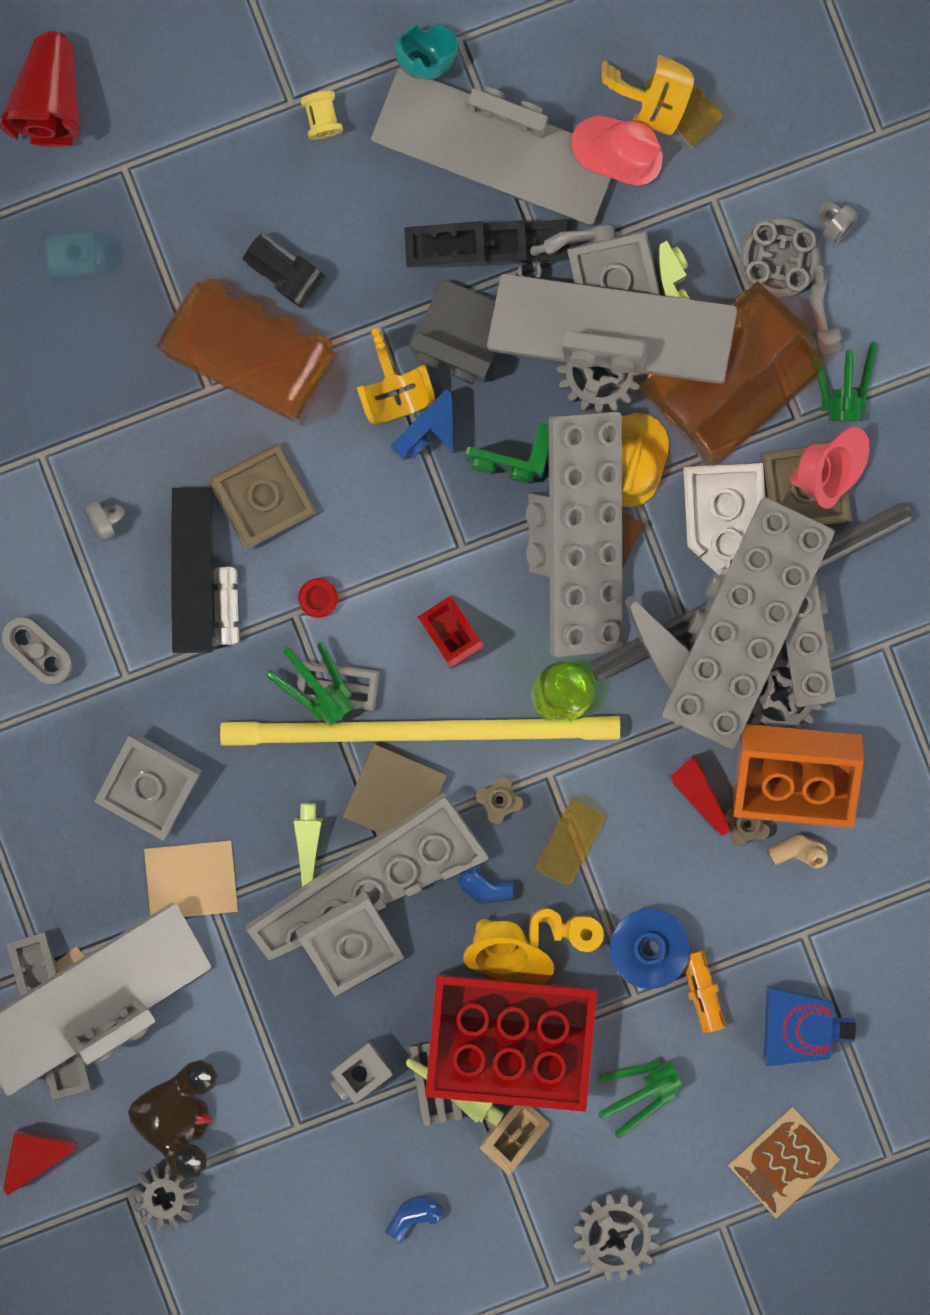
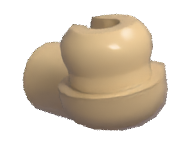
M796 834L767 848L775 866L796 858L808 864L811 868L819 869L824 867L828 861L826 847L820 841L803 834Z

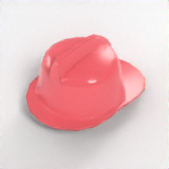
M594 116L586 118L579 123L572 134L571 148L575 158L584 168L594 173L626 184L639 186L648 184L655 179L662 168L661 146L658 143L656 134L643 122L635 120L621 121L611 117Z
M849 427L830 443L808 446L800 458L799 466L790 477L791 483L800 487L806 494L815 497L818 505L823 509L832 508L839 498L856 483L865 469L870 451L866 432L859 427Z

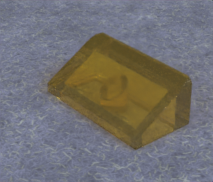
M654 75L640 88L641 90L647 91L650 88ZM668 82L665 83L659 101L656 105L658 109H660L661 105L667 108L673 107L669 104L663 103V99L669 86ZM695 83L682 118L676 128L692 148L724 119L722 113Z
M571 798L534 869L569 887L606 816Z

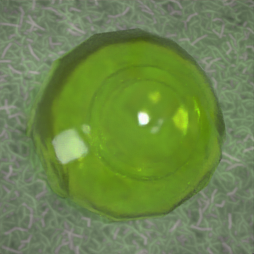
M559 661L548 665L536 677L530 694L533 707L545 719L551 721L560 718L571 722L577 717L582 716L592 707L596 696V689L593 677L582 665Z

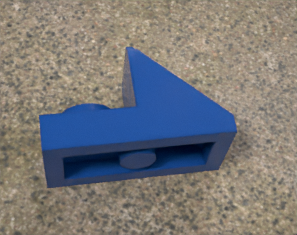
M447 389L390 446L391 450L402 461L408 454L414 459L430 443L426 438L429 433L433 434L452 454L454 453L452 394Z

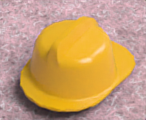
M632 413L622 417L623 507H634L644 504L654 495L659 486L667 460L669 439L666 429L657 419L648 414Z
M480 919L476 924L473 944L468 946L463 953V962L468 968L494 979L545 983L554 973V963L550 956L530 945L520 926L510 921L493 922Z

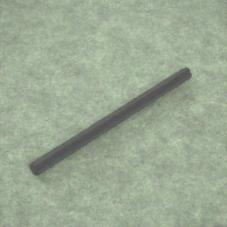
M900 503L833 537L818 569L912 522L913 516L909 507L905 503ZM706 603L662 626L678 641L691 635V633L687 632L690 621L697 610L703 612ZM638 637L591 661L589 665L594 677L598 681H602L649 655Z

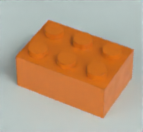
M746 724L740 736L733 787V817L854 828L864 765L862 735Z

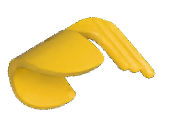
M659 55L651 86L647 91H643L624 82L621 79L620 70H616L607 61H604L601 65L603 84L623 96L642 102L640 112L635 114L632 120L643 122L652 130L665 135H672L682 118L694 85V76L687 67ZM666 82H668L669 86L663 99V103L669 104L673 107L667 108L661 105L655 119H650L659 101L664 85Z
M379 328L372 329L371 336L385 379L376 384L356 387L369 422L378 425L428 408L435 401V395L425 364L403 375L394 374L381 330ZM416 384L415 388L399 394L402 402L400 406L397 405L394 396L381 400L375 399L376 396Z

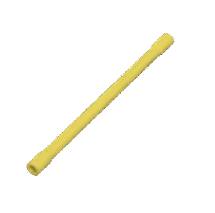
M585 716L576 719L335 722L331 726L326 722L258 723L255 721L221 722L220 725L221 746L258 745L260 743L581 738L583 740H620V716Z

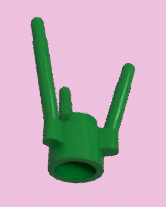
M810 332L808 339L822 396V411H829V421H861V412H866V396L875 361L877 343L871 342L869 345L858 395L857 389H853L854 352L848 349L845 356L844 389H833V397H831L816 334Z
M319 642L317 648L337 689L332 684L323 688L291 648L285 647L283 650L284 654L317 693L312 698L317 705L273 671H268L266 676L279 688L309 710L317 721L324 719L329 726L337 722L354 707L348 699L352 692L344 684L323 642Z
M655 1059L643 1065L602 1073L599 1076L601 1081H608L649 1073V1075L643 1077L646 1085L645 1088L599 1112L600 1118L616 1113L651 1095L652 1099L657 1098L615 1132L616 1137H622L661 1106L676 1099L675 1093L684 1089L680 1077L670 1060L660 1064L659 1060Z

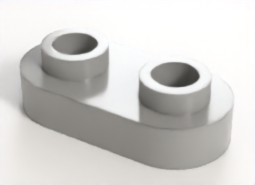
M24 617L15 618L6 624L2 632L4 648L39 681L50 685L62 683L69 677L73 667L70 654L39 624ZM22 630L28 631L31 637L26 645H20L17 642V634ZM56 657L60 662V667L56 672L51 673L46 668V662L49 658Z

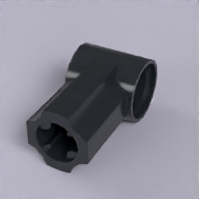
M263 232L255 238L242 258L248 266L275 285L274 288L301 309L326 278L310 262L299 255L295 257Z

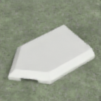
M763 463L683 467L687 547L718 575H720L722 570L729 569L760 500L765 498Z

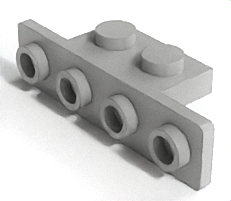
M816 574L785 639L795 705L797 707L834 702L836 699L829 654L834 653V644L831 630L824 629L822 614H828L827 601L824 590L818 591Z

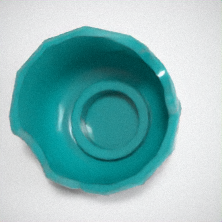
M436 23L429 30H421L418 24H414L405 34L397 38L394 54L401 69L407 75L418 79L432 80L444 76L451 69L458 51L459 41L455 33L443 24Z

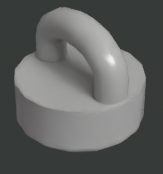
M833 202L824 203L818 211L819 221L826 228L823 235L834 244L840 242L856 223L859 213L848 204L841 208ZM828 212H831L835 215V217L832 220L829 219Z
M96 500L84 506L85 514L100 541H105L115 536L111 525L120 521L125 515V510L121 505H109L102 509Z

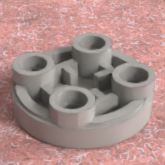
M772 218L758 223L746 236L740 251V268L745 280L755 291L770 298H788L802 292L816 276L814 269L820 263V252L814 233L801 223L788 218Z

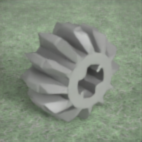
M154 1163L150 1166L153 1179L143 1172L137 1177L139 1182L145 1187H133L131 1195L143 1198V1200L136 1202L132 1209L134 1212H139L143 1209L148 1211L141 1220L144 1225H147L154 1216L158 1218L156 1222L157 1231L163 1230L166 1219L169 1220L171 1227L176 1230L180 1227L178 1215L188 1221L193 1217V1213L185 1205L197 1206L199 1204L198 1197L187 1195V1193L197 1189L198 1183L191 1181L184 1184L183 1180L185 1178L180 1175H173L174 1171L169 1163L166 1165L165 1174H162L160 1166ZM160 1187H164L166 1192H174L175 1196L170 1201L172 1205L167 1206L164 1200L157 1201L155 1196L159 1194Z

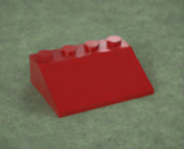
M436 973L425 1097L586 1112L597 999L596 988Z

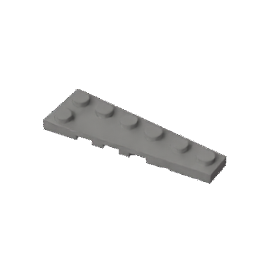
M443 792L246 924V931L270 961L303 946L295 930L338 906L351 901L365 891L376 910L379 911L385 908L387 903L405 895L409 897L422 891V887L442 878L446 880L489 859V856Z

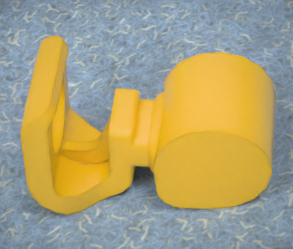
M546 907L534 911L530 916L529 944L538 948L539 922H546L550 925L554 941H561L562 938H566L579 951H594L603 942V928L592 917L575 915L570 917L566 923H562L561 916L554 910Z

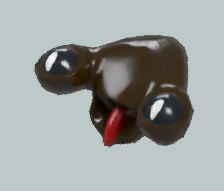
M203 1060L189 1062L171 1080L161 1083L139 1096L128 1110L130 1122L136 1131L164 1155L176 1174L186 1179L199 1177L206 1168V1154L197 1145L188 1144L189 1141L200 1139L206 1127L212 1121L211 1116L208 1114L206 1103L194 1097V1094H205L215 1088L217 1073L213 1065Z

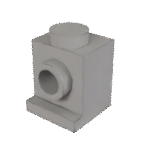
M368 1040L331 1070L330 1073L334 1079L330 1081V1084L343 1101L350 1098L356 1104L390 1078L394 1071L372 1042ZM356 1066L364 1067L367 1071L366 1078L363 1080L354 1079L352 1069Z

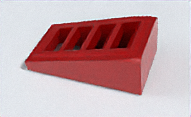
M690 756L669 775V780L720 836H725L731 831L729 823L698 760L694 756Z

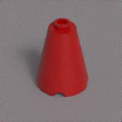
M45 31L43 35L36 36L32 42L1 115L0 127L11 138L18 140L20 133L31 137L30 144L44 147H67L72 145L73 138L77 141L80 138L73 44L66 39L67 37L63 33Z

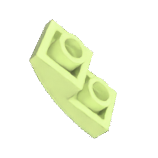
M665 241L658 248L657 258L658 278L662 296L690 300L684 289L677 291L675 285L685 280L687 275L684 269L689 267L688 263L677 246L672 249L668 241Z

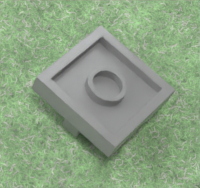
M646 230L573 246L567 249L575 284L662 296Z
M132 731L94 802L164 841L202 770Z
M366 891L351 901L338 906L295 930L299 941L334 997L404 959L401 949Z

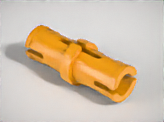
M703 949L691 952L687 966L684 969L690 988L687 994L689 1000L694 1002L702 1034L727 1027L716 994L719 992L717 983H713L705 951Z

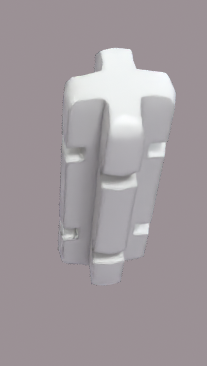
M218 567L213 571L214 585H218V590H214L215 622H219V628H215L216 643L219 645H234L239 642V627H235V622H239L238 590L234 589V584H237V570L234 567Z

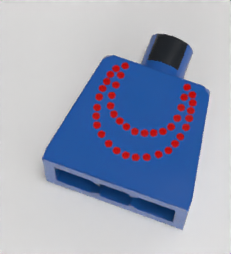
M767 986L763 1063L766 1066H776L831 1059L832 1041H855L856 1020L855 1018L833 1017L834 1002L831 1000Z

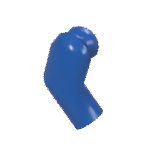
M477 865L460 873L458 882L461 889L476 902L486 904L514 901L512 881L490 883L481 875L480 867Z
M430 1197L406 1200L399 1207L385 1233L402 1242L412 1224L427 1221L430 1224H435L440 1221L443 1216V1208Z

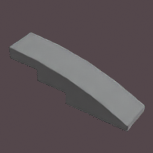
M629 596L625 600V604L639 639L659 675L672 691L690 651L638 602Z
M45 932L6 944L20 997L59 973ZM77 1054L45 1073L51 1098L54 1102L93 1091L87 1066Z

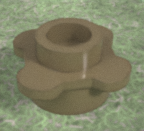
M507 777L497 778L494 785L487 789L481 788L476 794L477 802L483 804L488 812V820L495 824L501 823L504 816L510 812H519L523 807L522 798L515 795L511 788L512 782ZM498 796L503 797V803H496V798Z
M733 808L726 812L725 817L731 823L733 831L731 840L735 845L744 846L749 840L756 838L765 840L769 836L770 828L765 825L764 820L733 817ZM746 820L751 821V826L749 828H746L744 826V822Z

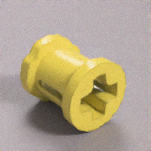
M321 91L301 98V105L306 108L310 130L307 133L310 140L329 138L344 131L342 124L337 122L333 100H335L334 91Z

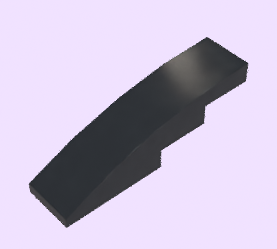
M567 219L534 222L517 220L493 223L476 221L404 227L406 267H465L570 261L567 252L570 243L564 245L551 255L544 252L534 256L530 252L532 246L543 245L546 239L560 232L569 231V221Z
M211 487L172 488L171 617L173 653H213V493Z

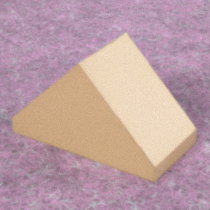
M512 1105L503 1115L498 1125H494L479 1141V1148L505 1173L510 1175L545 1132L550 1123L533 1107Z

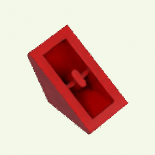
M451 595L417 616L450 669L484 648L482 641Z
M18 1129L13 1135L3 1186L6 1195H10L73 1152L78 1147L74 1139Z

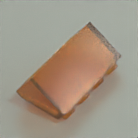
M206 278L204 283L195 281L156 345V349L161 355L302 426L338 356L331 349L333 342L315 332H312L309 338L295 331L298 324L280 314H277L275 319H272L260 313L263 306L247 297L241 296L240 300L237 301L225 295L227 288L214 280Z
M758 281L748 290L740 293L735 302L731 304L737 308V317L726 378L723 384L650 374L647 380L639 387L645 398L708 465L717 464L729 456L819 374L824 365V356L808 327Z

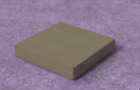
M279 443L208 480L245 551L317 513Z
M807 447L761 454L768 499L823 525L852 521L848 490L832 508L823 509L818 505L815 497L806 494L800 487L791 483L790 477L799 466L800 458Z
M373 744L342 817L382 834L436 798L447 775Z

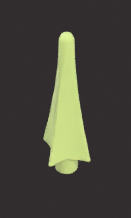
M300 803V818H295V821H293L302 887L314 879L316 855L323 818H316V803Z
M408 1059L406 1061L407 1067L427 1080L428 1068L414 1059ZM451 1100L476 1123L478 1121L482 1123L485 1119L497 1126L504 1115L503 1111L492 1105L493 1103Z

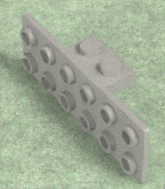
M401 68L397 70L371 137L373 143L585 225L592 226L594 224L611 178L594 173L584 168L578 162L571 148L573 133L547 124L548 116L541 114L542 108L526 101H520L519 105L504 100V93L490 87L483 86L482 91L473 88L471 94L435 80L414 78L407 75Z
M502 274L500 276L487 347L491 352L569 362L580 367L597 366L611 368L622 373L640 372L723 384L727 373L737 308L732 305Z
M619 412L551 416L549 418V493H528L529 505L526 509V519L529 524V545L526 550L529 572L550 577V654L554 657H565L613 651L622 646V415Z
M768 498L760 500L729 569L722 570L720 575L713 574L704 593L705 596L709 597L703 612L697 610L690 621L687 632L692 634L689 643L693 644L663 708L661 713L663 718L727 748L734 749L834 536L835 532L833 529Z
M175 903L168 904L0 1009V1087L6 1095L13 1094L75 1054L86 1065L106 1059L112 1054L115 1047L126 1040L132 1041L146 1033L147 1027L156 1022L148 1008L211 969L210 962Z

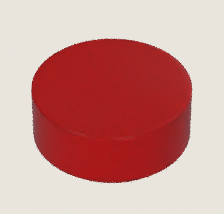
M314 578L302 585L298 594V602L302 611L308 616L324 618L332 614L336 609L338 593L329 581L322 578Z

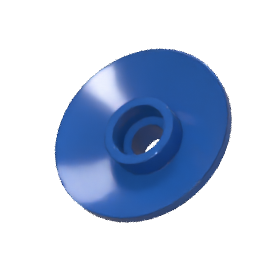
M642 909L627 915L616 926L611 937L610 956L616 971L628 983L644 989H656L672 983L682 974L689 960L690 942L685 928L674 916L659 909ZM649 940L656 942L659 948L654 956H649L644 952V944Z

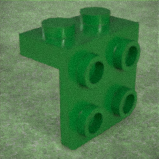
M538 424L529 462L466 446L464 453L465 460L471 462L470 465L473 470L494 475L495 468L509 471L510 479L533 484L534 478L543 479L546 463L549 464V425Z

